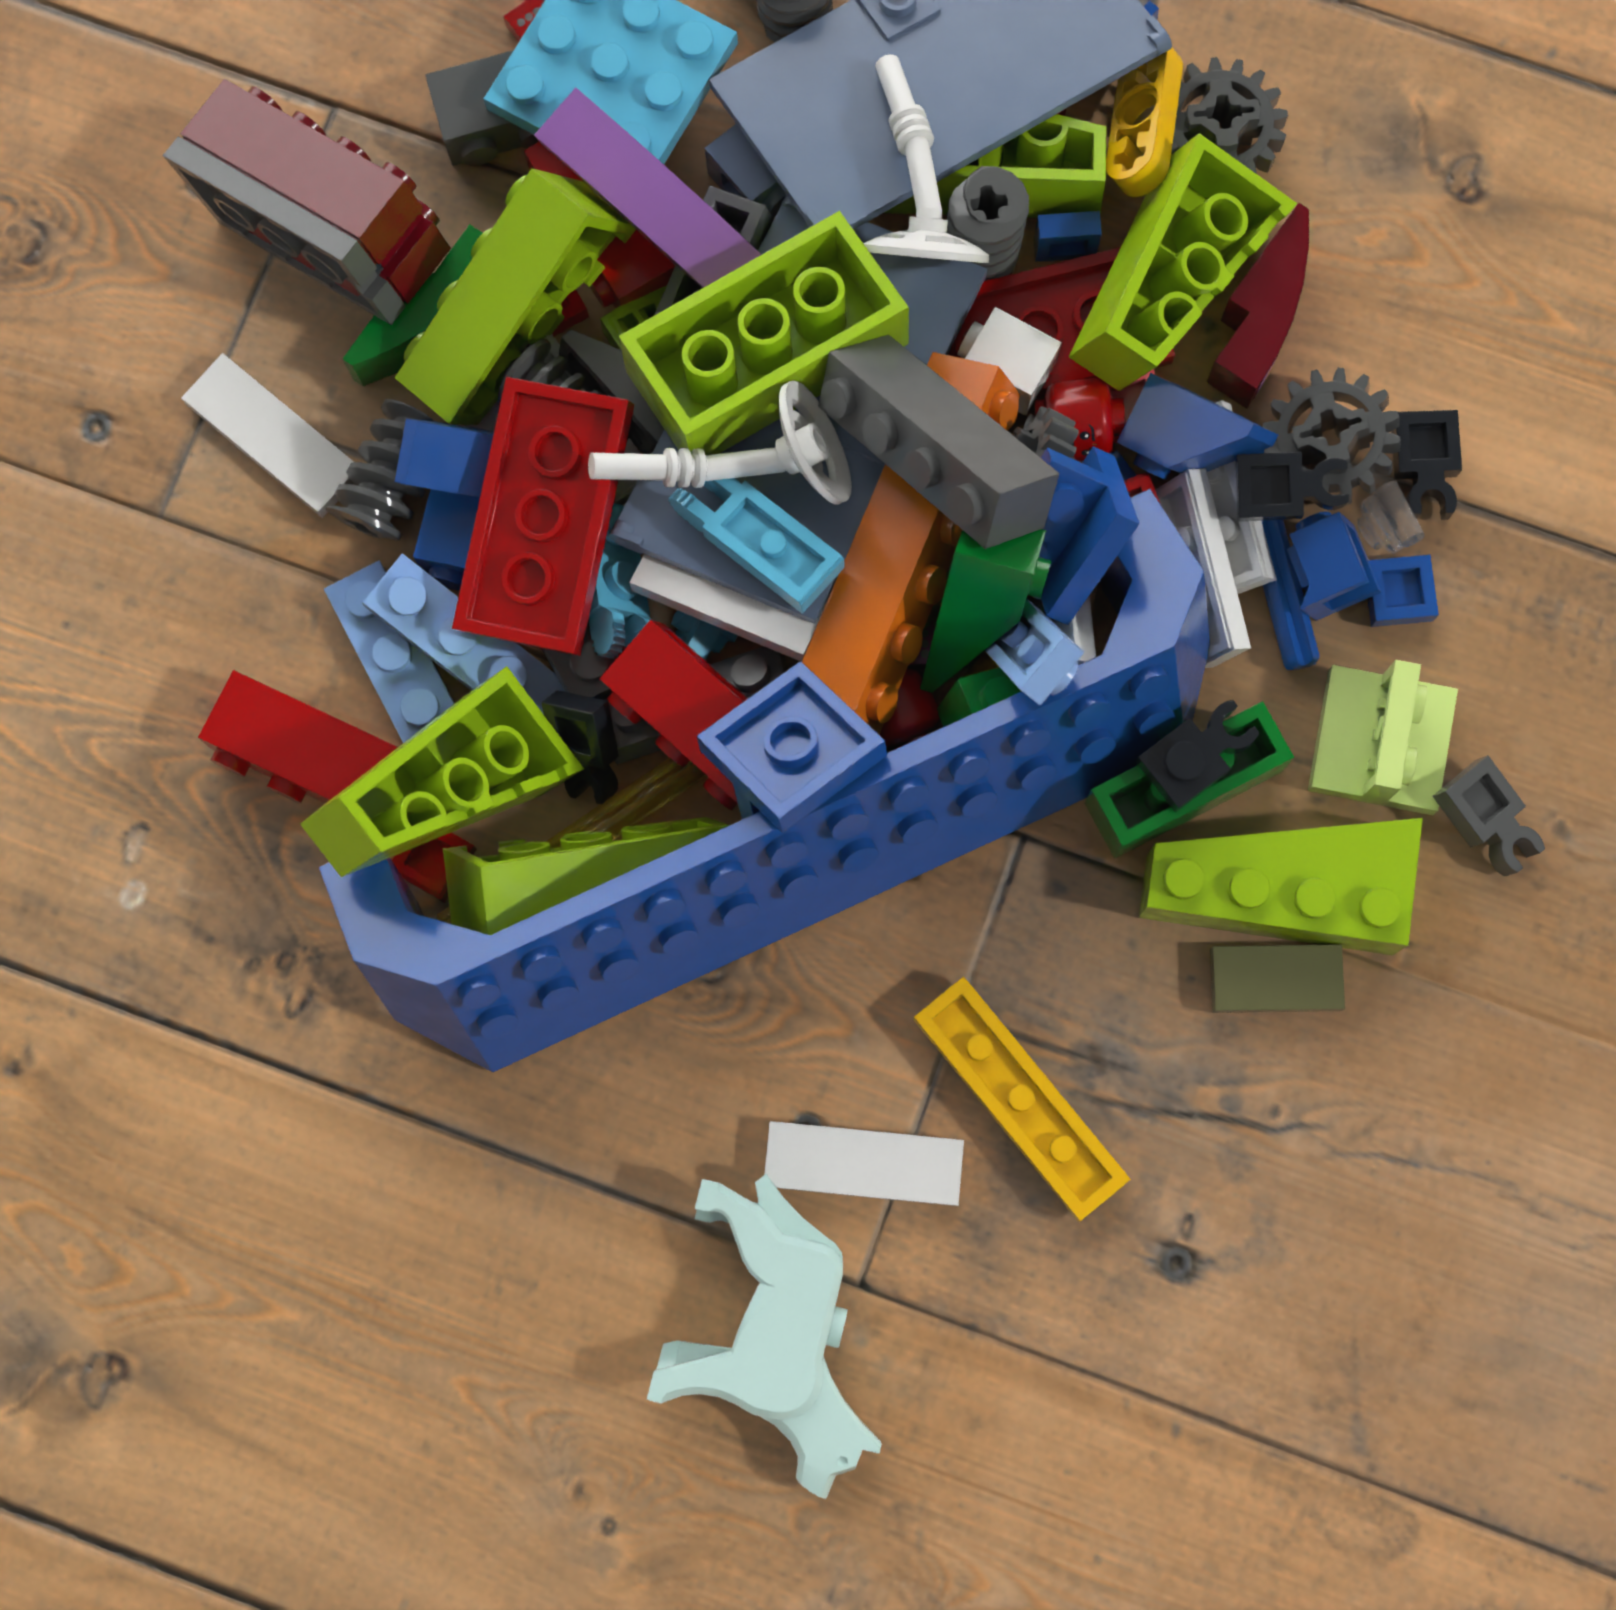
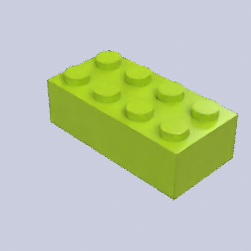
M839 210L618 337L626 373L677 449L688 448L691 453L693 449H703L705 455H712L725 451L780 419L779 393L784 384L790 381H798L808 388L815 397L820 396L830 351L885 335H890L904 347L908 345L909 306Z

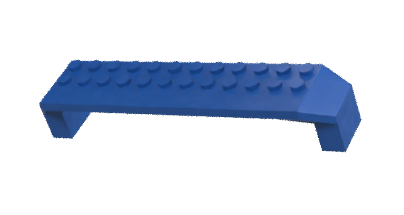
M1151 489L1131 497L1130 499L1140 524L1101 578L1102 590L1117 612L1118 617L1103 654L1078 665L1075 676L1061 692L1055 695L1050 694L1039 705L1021 691L887 753L884 759L784 833L760 811L492 935L425 917L419 902L391 858L344 877H340L330 862L319 867L353 961L395 1021L491 1072L500 1070L1087 798L1091 789L1137 766L1138 764L1135 761L1139 755L1190 718L1193 721L1210 648L1204 570Z

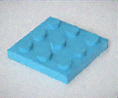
M545 0L485 95V106L490 112L535 134L576 87L661 163L665 164L711 89L709 79L722 71L738 44L737 32L677 0Z

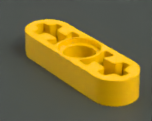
M1173 47L1120 77L1117 82L1106 156V172L1119 188L1130 197H1140L1153 191L1162 183L1169 170L1183 71L1182 58ZM1155 105L1154 110L1146 119L1134 125L1135 120L1144 110Z

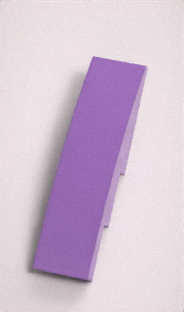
M576 87L534 134L546 149L579 176L595 194L636 228L644 239L701 288L762 255L672 171Z

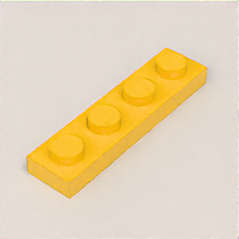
M964 976L913 1017V1020L1078 1222L1082 1221L1131 1180Z

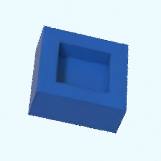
M1100 211L1038 215L1033 239L1035 262L1071 260L1097 253L1102 235Z
M1431 555L1369 560L1381 593L1367 598L1371 627L1432 622L1439 616Z

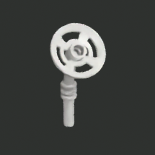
M896 55L881 57L876 62L875 67L892 112L889 117V125L894 140L896 141L898 151L907 158L917 212L916 217H909L908 230L881 235L863 244L870 253L989 263V255L982 249L966 240L947 233L948 220L942 219V207L930 150L934 142V136L926 118V113L920 105L914 102L899 58Z
M790 381L780 389L779 415L784 436L776 440V447L712 455H705L703 449H693L691 453L688 448H680L677 453L674 448H665L663 454L591 453L588 461L590 479L663 481L665 487H674L677 482L678 486L682 488L689 487L690 483L694 488H702L705 481L783 473L787 471L791 475L801 472L808 483L820 495L835 505L847 501L852 491L850 470L839 437L828 415L818 407L819 401L808 388L798 381ZM824 460L827 464L829 478L823 473L822 461Z

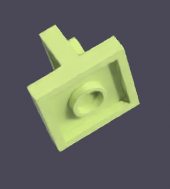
M1395 660L1383 674L1332 665L1328 670L1308 791L1434 815L1438 812L1439 804L1433 798V795L1442 789L1458 689L1419 681L1421 664Z

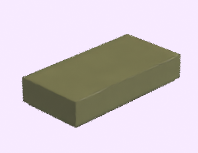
M1342 945L1213 946L1210 949L1212 1013L1342 1011L1345 1009Z

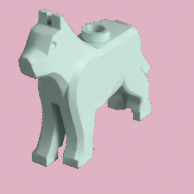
M767 1174L755 1182L758 1203L746 1199L721 1183L702 1179L695 1205V1220L710 1223L714 1221L728 1223L742 1261L749 1273L760 1283L744 1314L732 1347L679 1340L663 1344L657 1368L653 1372L647 1400L662 1404L684 1395L703 1394L722 1398L752 1415L760 1416L775 1425L791 1442L798 1456L796 1472L798 1482L809 1492L826 1499L836 1475L854 1470L862 1450L880 1454L882 1444L844 1400L830 1374L823 1355L826 1345L839 1348L848 1309L835 1306L843 1276L842 1252L836 1243L806 1221L793 1208Z

